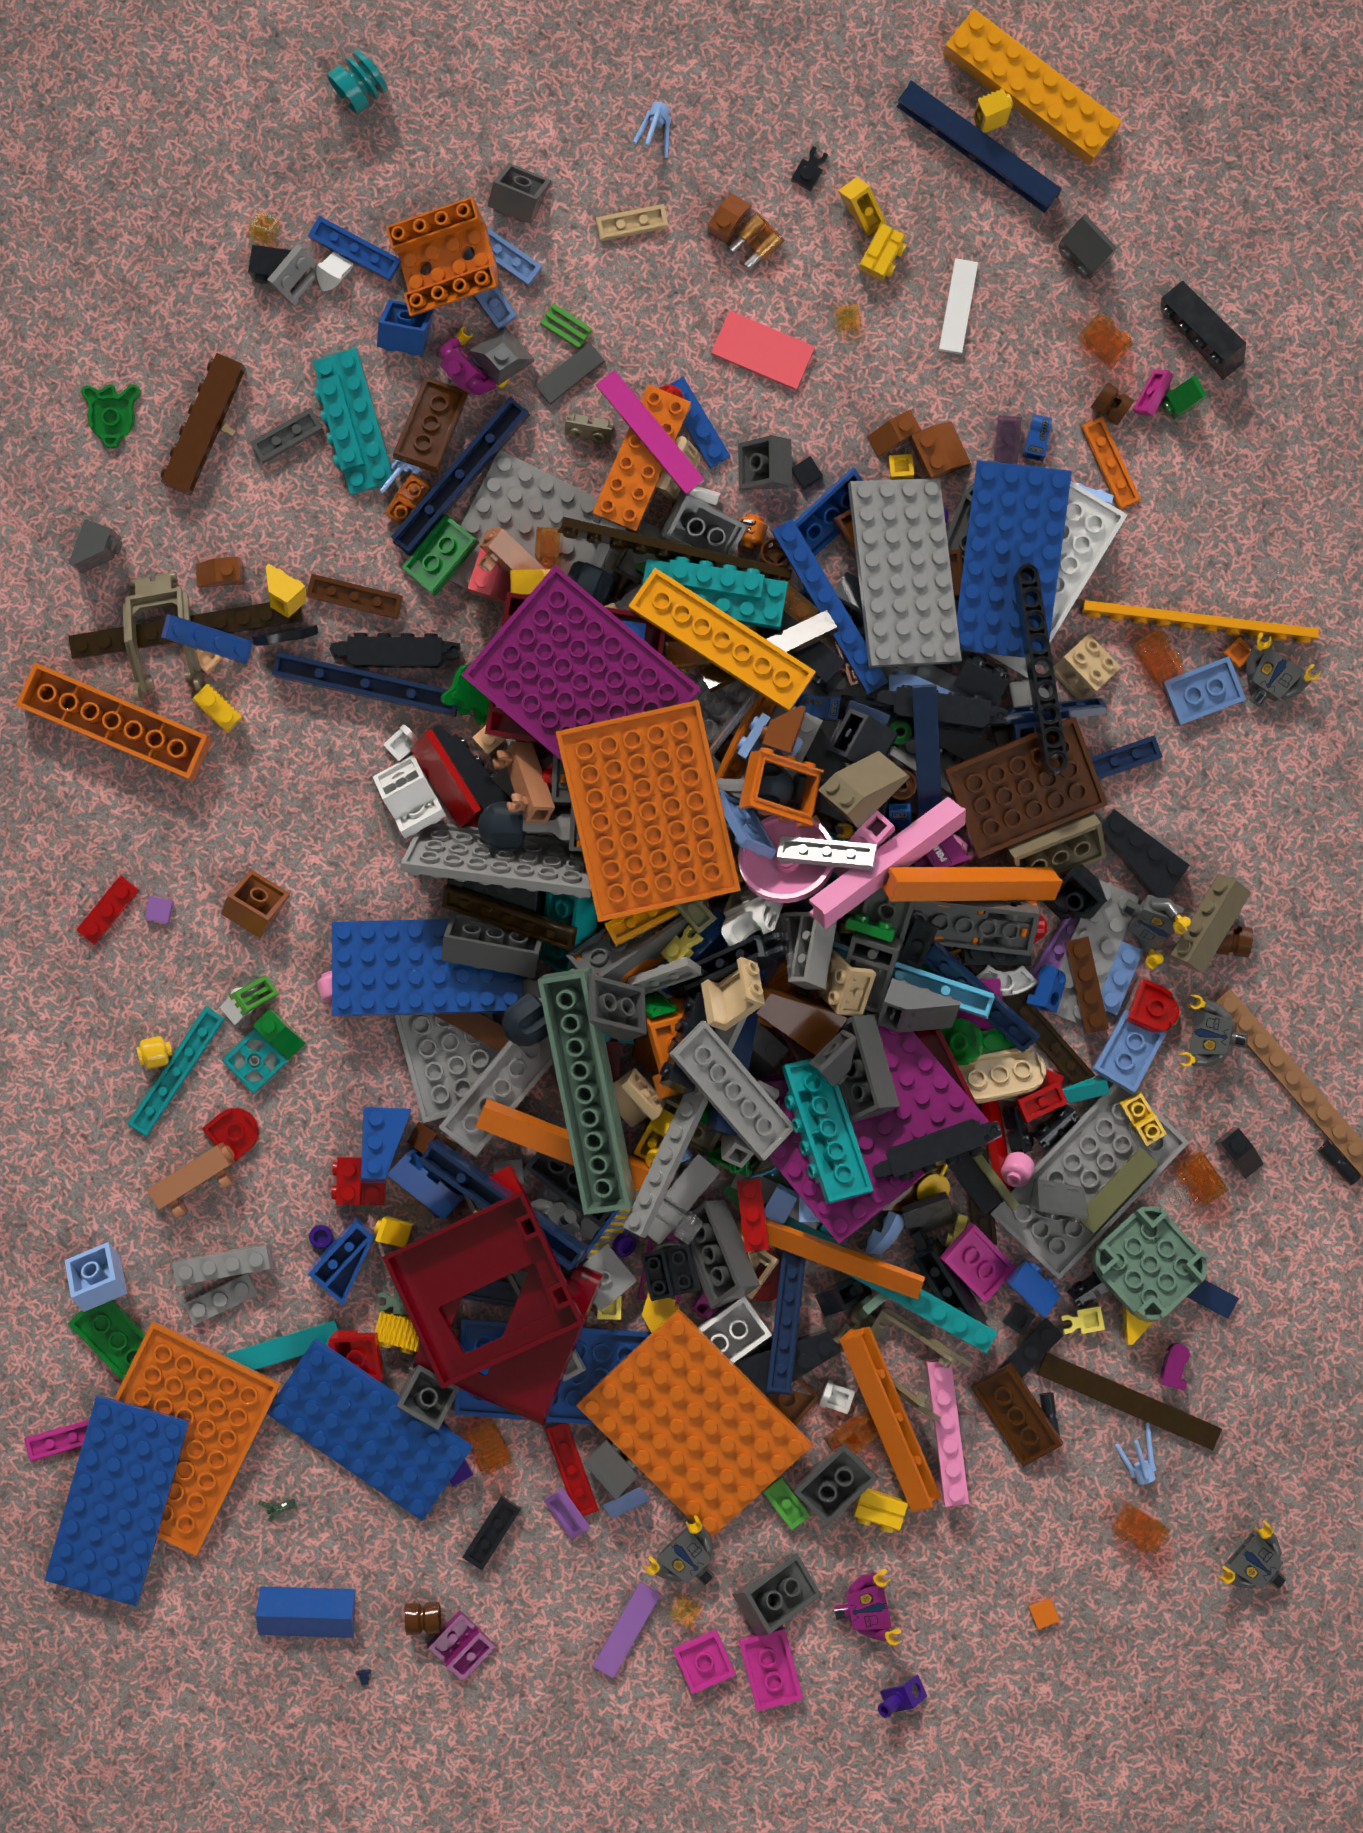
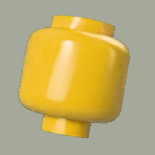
M161 1036L141 1040L139 1047H136L140 1065H145L147 1069L167 1065L169 1063L168 1056L173 1055L170 1042H165Z

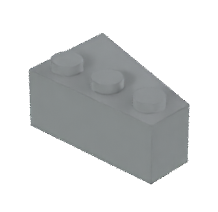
M809 912L783 913V920L787 921V932L784 933L785 940L788 941L789 953L786 954L788 982L807 990L825 989L837 921L824 929L819 922L809 915Z

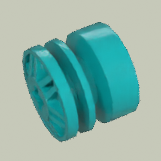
M356 49L352 53L355 61L350 57L345 58L349 68L348 71L342 66L337 65L326 76L341 99H344L346 96L351 103L347 106L358 115L369 106L366 93L374 99H378L379 94L376 88L381 93H385L388 87L377 66L359 49Z

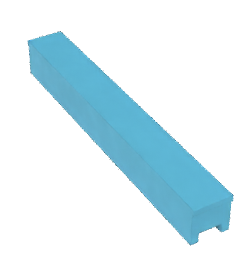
M833 942L832 951H836L846 960L849 946ZM898 962L891 977V980L892 978L905 980L911 985L928 988L932 992L943 996H951L961 1002L959 1010L988 1019L995 998L994 993Z

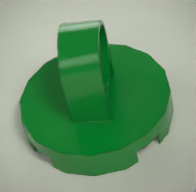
M955 1019L952 1028L941 1029L958 1066L971 1064L980 1057L984 1048V1037L981 1029L974 1022L968 1019Z

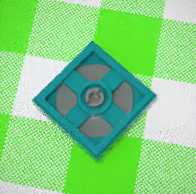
M255 1028L222 1059L223 1063L253 1094H256L289 1062Z

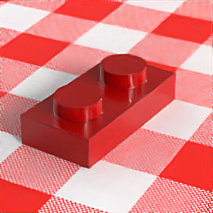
M1055 1081L1015 1100L1023 1122L1031 1121L1068 1104L1059 1081Z

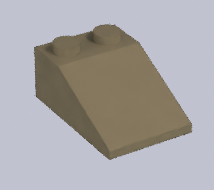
M877 751L834 773L818 791L833 808L859 829L910 777L880 751Z

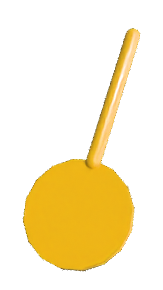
M946 1163L939 1174H929L920 1181L916 1190L919 1200L945 1191L947 1196L949 1195L950 1183L944 1176L948 1168Z

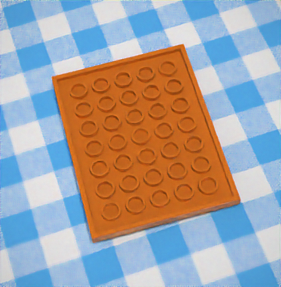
M699 700L556 731L598 922L741 891Z
M679 1308L576 1404L693 1523L696 1522L694 1516L697 1515L701 1524L710 1533L711 1538L813 1445Z
M152 1321L114 1399L190 1421L157 1537L197 1556L281 1383L168 1327Z

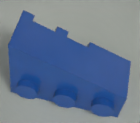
M364 1107L360 1182H385L411 1109Z
M414 1148L406 1153L387 1175L412 1194L418 1201L427 1206L432 1215L444 1220L465 1197L456 1188L418 1162L423 1154Z
M357 1216L308 1269V1275L342 1305L346 1301L356 1275L374 1239V1231Z

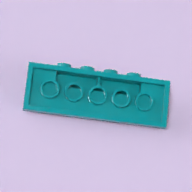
M355 347L312 361L318 380L316 381L318 388L314 389L317 401H322L324 410L320 411L324 424H328L330 432L327 433V439L330 446L335 447L336 455H333V460L336 468H341V471L344 472L350 495L382 487L393 474V470L358 348Z
M676 557V560H670V563L647 559L642 585L654 568H656L740 623L780 630L788 582L765 578V575L760 574V570L748 568L744 572L738 571L736 566L729 564L719 568L713 567L714 564L709 561H700L699 564L690 563V560L685 557Z
M813 1058L784 1065L782 1071L789 1089L786 1093L787 1096H785V1105L788 1110H792L795 1118L792 1120L795 1133H800L802 1139L800 1151L803 1156L807 1155L808 1175L811 1179H815L816 1184L820 1183L826 1204L873 1192L874 1190L839 1085L835 1084L833 1087L829 1085L808 1064Z

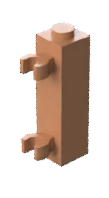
M491 528L483 535V541L479 547L487 554L477 564L483 571L487 570L490 572L496 565V562L509 575L510 570L545 569L503 528Z
M511 741L506 751H496L498 759H492L494 768H507L515 792L511 794L512 802L506 803L508 811L512 813L521 811L525 822L547 823L555 806L547 783L542 779L543 771L534 745L530 742Z
M220 1143L148 1188L147 1192L159 1210L170 1205L176 1218L181 1217L189 1211L180 1200V1197L216 1175L223 1189L235 1183L233 1176L226 1169L235 1163L233 1159L234 1153L228 1145L225 1146L224 1143Z

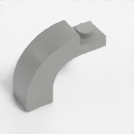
M758 1080L760 1086L775 1101L779 1097V1090ZM722 1135L721 1158L742 1168L754 1153L738 1135Z

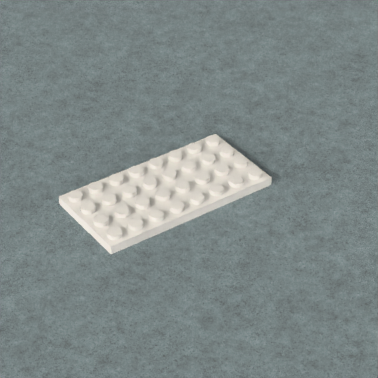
M1072 481L1070 482L1049 642L1052 641L1127 517L1126 513ZM988 654L1028 678L1025 658Z

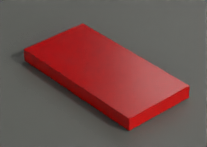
M431 729L425 732L410 750L460 829L481 811V807Z

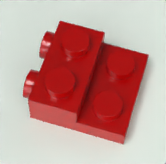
M339 1156L337 1161H333L332 1175L337 1176L336 1185H332L331 1198L336 1199V1205H385L386 1180L384 1183L360 1182L361 1157Z
M358 1330L334 1331L328 1339V1346L378 1381H382L384 1371L378 1333H358Z

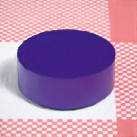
M326 1225L315 1226L309 1234L310 1243L318 1249L328 1247L334 1237L332 1230Z
M623 1232L614 1239L612 1248L620 1257H627L635 1250L637 1242L630 1233Z

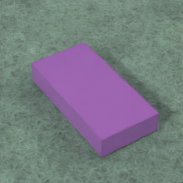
M563 1488L544 1500L570 1539L577 1537L590 1528Z

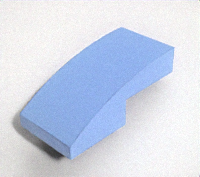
M888 1212V1215L883 1220L882 1231L873 1229L872 1234L868 1237L865 1252L881 1255L892 1245L905 1225L902 1213Z

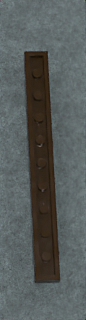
M568 517L561 519L557 530L558 533H562L567 538L576 539L580 537L592 544L606 543L610 544L609 546L614 549H632L636 554L644 555L649 553L662 560H668L669 558L676 560V557H685L690 560V563L699 564L700 561H709L714 564L713 567L719 568L729 564L736 566L738 571L744 572L748 568L760 570V574L765 575V578L786 582L791 579L792 569Z
M270 602L190 615V621L229 634L304 621L302 606L287 618L272 609ZM165 620L136 624L138 649L176 643L161 638ZM124 627L68 636L73 660L127 651L124 643Z

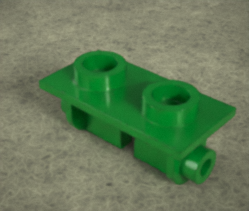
M718 1141L717 1149L707 1153L710 1163L720 1164L721 1167L728 1169L731 1173L739 1172L749 1176V1160L740 1168L721 1158V1141Z

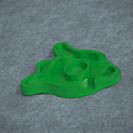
M111 384L101 390H96L87 385L84 386L81 393L88 403L89 410L87 416L91 430L102 439L103 444L108 449L117 448L120 441L133 428L135 420L134 403L141 394L140 388L132 384L121 394H117L116 388Z
M471 661L466 665L460 666L457 670L451 688L441 695V702L444 705H455L460 715H468L472 710L476 723L486 725L490 699L462 676V673L473 662Z

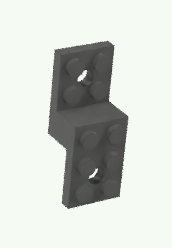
M882 887L865 899L862 914L869 916V920L877 923L879 920L891 923L892 927L897 929L893 941L889 942L855 931L845 960L851 967L872 969L876 973L865 1010L878 1014L881 1012L916 901L890 902ZM889 905L893 908L894 913L886 915L881 907Z

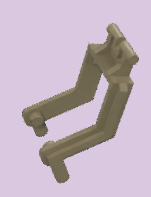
M176 572L155 575V581H151L150 576L129 580L131 589H135V595L125 597L123 625L124 643L135 680L133 689L135 701H141L142 695L148 696L149 690L155 689L153 678L146 679L136 637V615L143 610L173 605L178 608V617L190 621L188 594L182 591L181 587L173 588V582L178 581ZM183 645L189 671L184 672L186 683H193L196 691L201 690L203 675L196 649Z
M861 1301L856 1303L847 1317L855 1322L853 1327L844 1322L834 1338V1341L841 1345L839 1339L850 1329L856 1330L870 1326L875 1340H877L885 1326L896 1324L940 1354L941 1358L938 1362L946 1368H949L951 1363L958 1365L959 1361L970 1368L974 1366L972 1362L952 1351L932 1335L888 1307L880 1309L876 1317L870 1314L862 1320L857 1314L862 1308L860 1305ZM892 1378L899 1396L917 1410L939 1422L941 1417L929 1410L931 1406L927 1404L930 1396L922 1391H919L916 1395L902 1383Z

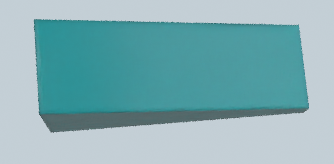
M1100 1075L1062 1089L1068 1103L1111 1094L1106 1079Z

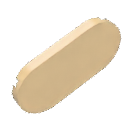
M1018 1048L982 1054L975 1062L965 1066H958L977 1104L1032 1093L1042 1085L1046 1075V1066L1043 1059L1037 1053L1031 1052L1030 1049L1025 1050L1023 1053Z

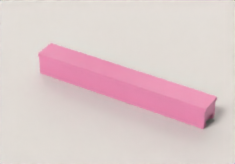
M949 797L944 799L877 849L874 870L851 868L809 899V903L813 906V909L809 911V915L819 922L824 929L828 928L880 889L883 883H887L889 867L911 866L965 825L966 809L960 807Z

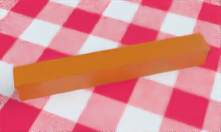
M889 867L888 881L883 883L881 887L887 894L890 902L1055 900L1063 881L1052 867Z
M486 1099L476 1123V1128L574 1166L567 1129ZM628 1154L634 1189L640 1191L650 1168L645 1160Z
M870 1326L856 1330L850 1329L839 1340L911 1512L932 1508V1502L940 1499L941 1495Z

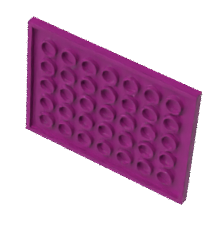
M554 565L462 673V676L561 761L556 731L691 702L702 690L556 565Z
M878 1026L900 1107L882 1115L851 1123L874 1190L873 1192L826 1204L820 1183L816 1184L815 1179H811L808 1175L807 1155H802L800 1151L802 1139L800 1133H795L794 1130L768 1157L839 1245L926 1175L922 1171L914 1174L915 1178L906 1182L895 1181L894 1176L885 1180H876L872 1176V1167L879 1164V1162L887 1160L886 1153L889 1148L969 1119L978 1121L979 1125L989 1123V1120L913 1031L899 1033ZM785 1102L779 1106L792 1122L795 1119L792 1110L786 1108Z

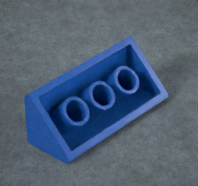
M854 467L794 521L814 556L840 534L832 521L851 509L848 483L850 481H863Z
M261 1586L255 1616L258 1635L354 1638L356 1589Z

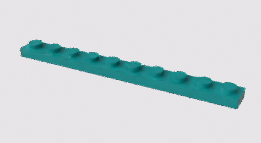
M790 1216L787 1217L783 1224L839 1245L833 1238ZM840 1244V1246H843V1247H846V1248L850 1249L849 1247H847V1246H845V1245H843V1244ZM849 1275L985 1353L988 1352L998 1333L996 1330L923 1289L917 1300Z

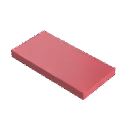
M729 310L711 355L797 391L815 346Z

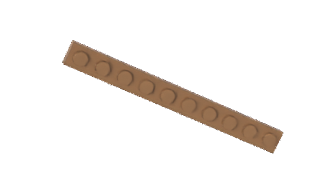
M1228 989L1214 1002L1220 1004L1232 1015V1021L1237 1023L1236 1032L1248 1034L1247 1046L1363 1178V1140L1231 989Z

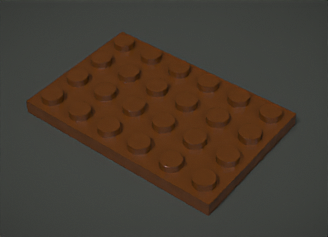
M1070 717L1062 721L1068 764L1058 775L1051 776L1043 771L1037 731L943 770L955 803L966 809L964 827L976 858L979 859L1108 805L1076 717ZM1050 734L1046 735L1047 742L1055 745L1056 738ZM1050 758V765L1054 768H1059V761L1056 758Z

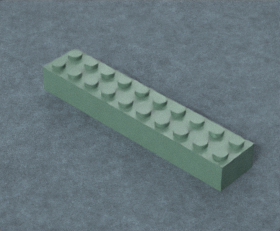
M591 967L545 974L538 979L584 1215L630 1209L636 1200L605 1036L601 1030L590 1023L588 975L592 974Z

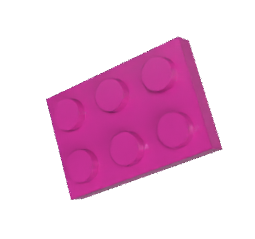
M971 1222L939 1257L985 1304L1016 1269L983 1232Z
M785 1627L778 1628L769 1635H752L739 1639L757 1711L803 1699Z

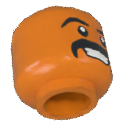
M746 514V517H741L739 521L746 524L747 528L739 542L740 547L753 550L754 547L762 546L768 529L764 518L754 514Z

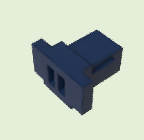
M371 1669L356 1672V1675H359L361 1679V1685L369 1684Z

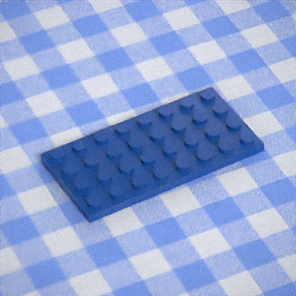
M977 460L957 610L960 650L1025 658L1013 577L1019 567L1026 563L1034 565L1039 572L1050 640L1072 471ZM1021 573L1023 580L1031 581V576L1028 573ZM1024 596L1026 603L1035 604L1032 596ZM1028 619V624L1031 627H1038V622L1035 619ZM1035 641L1031 643L1034 650H1042L1040 643Z
M450 919L332 922L333 1017L505 1012L513 1003L523 997V977L512 973H500L495 970L474 968L469 965L452 964L442 961L443 936Z
M462 1318L460 1345L465 1352H470L503 1336L508 1322ZM584 1327L575 1349L586 1370L565 1382L562 1380L546 1422L595 1425L576 1406L577 1402L641 1344L651 1332ZM489 1368L480 1372L487 1375ZM459 1389L456 1395L454 1415L528 1420Z
M317 1338L313 1340L267 1412V1415L421 1521H423L473 1448V1445L442 1424L439 1430L436 1431L396 1408L399 1398L396 1392Z
M101 1395L96 1396L44 1581L132 1606L139 1604L189 1426V1420Z

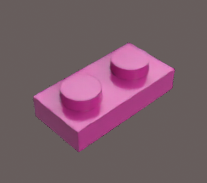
M1153 370L1132 411L1139 415L1153 416L1158 410L1159 403L1165 392L1169 389L1174 374L1169 370Z

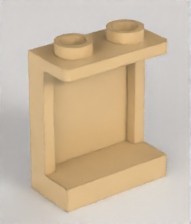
M740 957L737 959L738 969L722 981L717 983L707 979L701 983L707 1024L709 1026L727 1031L765 1005L757 962Z

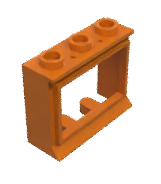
M760 748L758 751L750 752L738 808H754L758 810V814L765 816L776 815L779 816V821L797 822L796 827L799 828L814 826L812 817L821 774L824 773V770L815 768L816 764L811 762H797L795 757L790 755L774 754L775 751L769 748ZM765 761L807 775L800 811L758 797Z

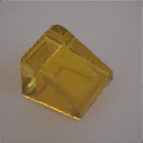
M259 211L249 225L248 237L270 245L280 220Z

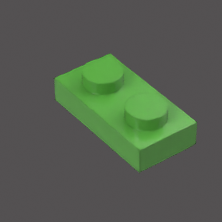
M782 1476L763 1491L791 1530L811 1516Z

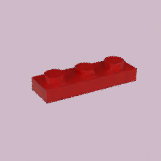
M120 875L76 931L93 945H96L140 890Z
M761 1178L737 1181L745 1252L770 1250Z

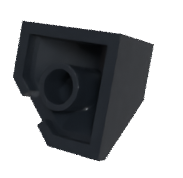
M1081 864L1071 869L1062 879L1063 883L1056 899L1045 900L1043 903L1060 919H1091L1103 907L1107 899L1100 881Z

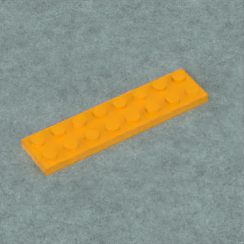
M654 568L628 606L629 610L787 712L793 708L816 674L815 670L656 568Z

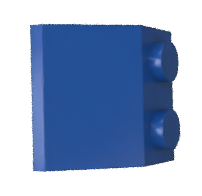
M388 300L378 322L377 347L384 348L387 351L405 352L412 356H423L428 343L434 309L411 317L406 303Z
M1023 1260L1005 1282L1045 1318L1061 1296L1056 1291L1059 1286L1049 1277L1045 1280L1039 1274L1042 1270L1032 1260L1029 1264Z

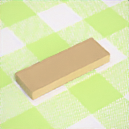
M664 204L596 217L600 242L669 228Z

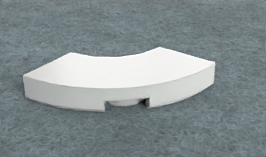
M988 965L976 976L979 980L1000 978L1003 996L1023 993L1038 983L1022 965L1008 972L995 970Z

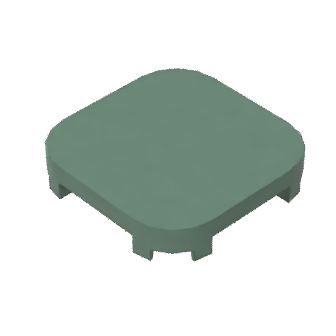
M1143 1206L1132 1213L1096 1247L1092 1256L1093 1270L1097 1277L1133 1316L1145 1322L1158 1321L1170 1314L1185 1297L1205 1280L1208 1268L1206 1262L1207 1255L1204 1250H1199L1167 1216L1169 1212L1163 1208Z

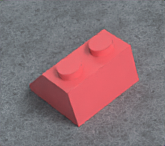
M480 548L468 590L471 594L505 604L507 592L511 593L510 575L497 562L490 572L487 570L483 571L477 564L487 553Z

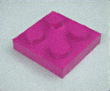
M717 1629L673 1648V1652L692 1694L736 1675Z

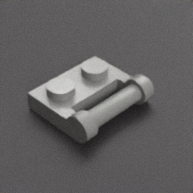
M296 244L267 280L295 307L300 302L298 299L316 279V266L318 264L303 247ZM310 268L311 270L306 274V276L301 280V282L296 286V288L292 292H290L292 287L297 283V281L302 277V275L307 271V269Z

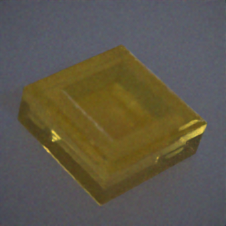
M858 304L835 307L838 332L862 328Z
M680 1594L669 1616L691 1627L702 1605Z

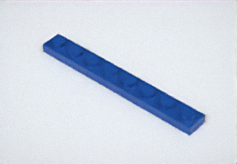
M793 519L771 531L817 611L821 613L827 610L837 625L838 632L832 634L866 694L868 695L887 684L888 680L880 667L869 668L865 641Z

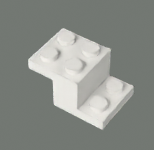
M414 755L373 776L379 793L395 819L404 839L410 835L417 834L421 829L430 824L437 823L446 816Z

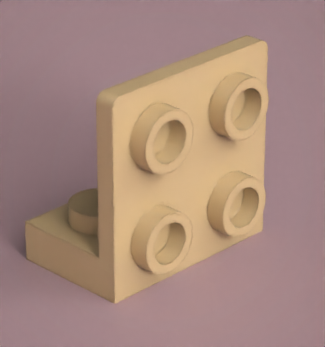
M1088 634L1053 668L1055 677L1077 700H1085L1107 682L1120 669V666Z
M832 951L825 989H818L817 993L839 1015H863L876 973L872 969L851 967L836 951Z
M633 1068L614 1082L620 1116L630 1127H634L648 1116L652 1121L660 1116L666 1101L658 1099L656 1090L636 1068Z

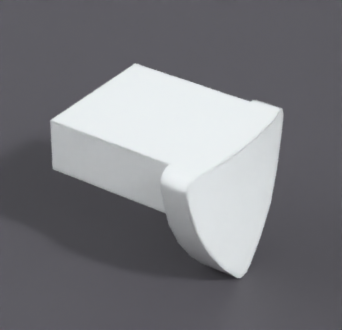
M335 251L322 263L320 262L316 266V275L321 290L328 291L335 288L351 271L353 263Z
M697 486L689 494L704 502L717 505L721 493Z
M404 724L383 744L399 762L411 752V747L419 740Z
M243 987L233 989L231 994ZM251 989L242 994L241 997L243 999L258 990ZM259 996L247 1002L246 1005L249 1006L258 1001ZM229 997L219 1008L236 1025L247 1014L242 1016L240 1013L242 1009L240 1007L237 1008L235 1006V999L231 1000Z
M828 1379L820 1398L819 1407H828L848 1414L855 1391L834 1384L833 1380Z

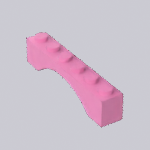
M940 1358L925 1360L932 1411L941 1417L939 1422L934 1419L942 1500L945 1507L969 1504L952 1364L949 1368H946L938 1362Z

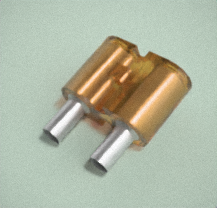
M756 212L737 231L739 237L729 246V249L734 253L746 242L755 251L744 263L751 269L760 259L765 261L785 240Z

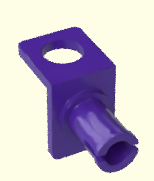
M919 1675L913 1676L902 1686L881 1690L880 1694L884 1702L878 1705V1712L882 1717L887 1718L888 1716L889 1718L894 1712L914 1709L927 1697ZM913 1684L918 1687L919 1694L917 1698L912 1692Z

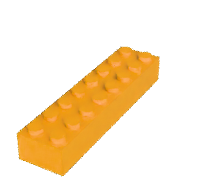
M975 9L970 12L945 44L944 56L990 91L995 93L996 90L1004 89L1006 94H1010L1015 110L1089 166L1119 129L1122 122L1119 118Z

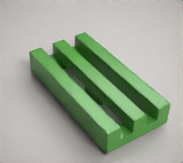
M554 303L545 314V318L540 322L542 326L578 349L581 348L592 331V328ZM553 313H558L568 321L572 322L573 324L584 330L585 333L583 334L580 331L576 330L575 328H573L572 326H570L569 324L555 316ZM549 319L579 337V342L548 322Z
M264 975L232 993L229 997L231 1000L235 999V1006L242 1009L240 1013L243 1016L272 1000L279 993L268 977ZM264 982L265 987L242 999V994ZM268 990L271 992L270 994L252 1003L251 1005H246L247 1002L253 1000L254 998L260 996Z

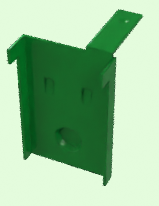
M655 991L645 995V1009L648 1017L655 1018L677 1011V1007L660 992Z

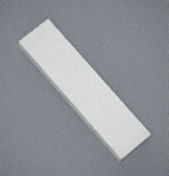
M955 258L938 351L962 354L978 262Z

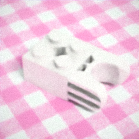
M746 884L740 886L741 891L730 893L723 912L726 918L721 929V933L729 947L745 940L756 931L762 930L763 935L773 931L783 903L772 902L759 897Z

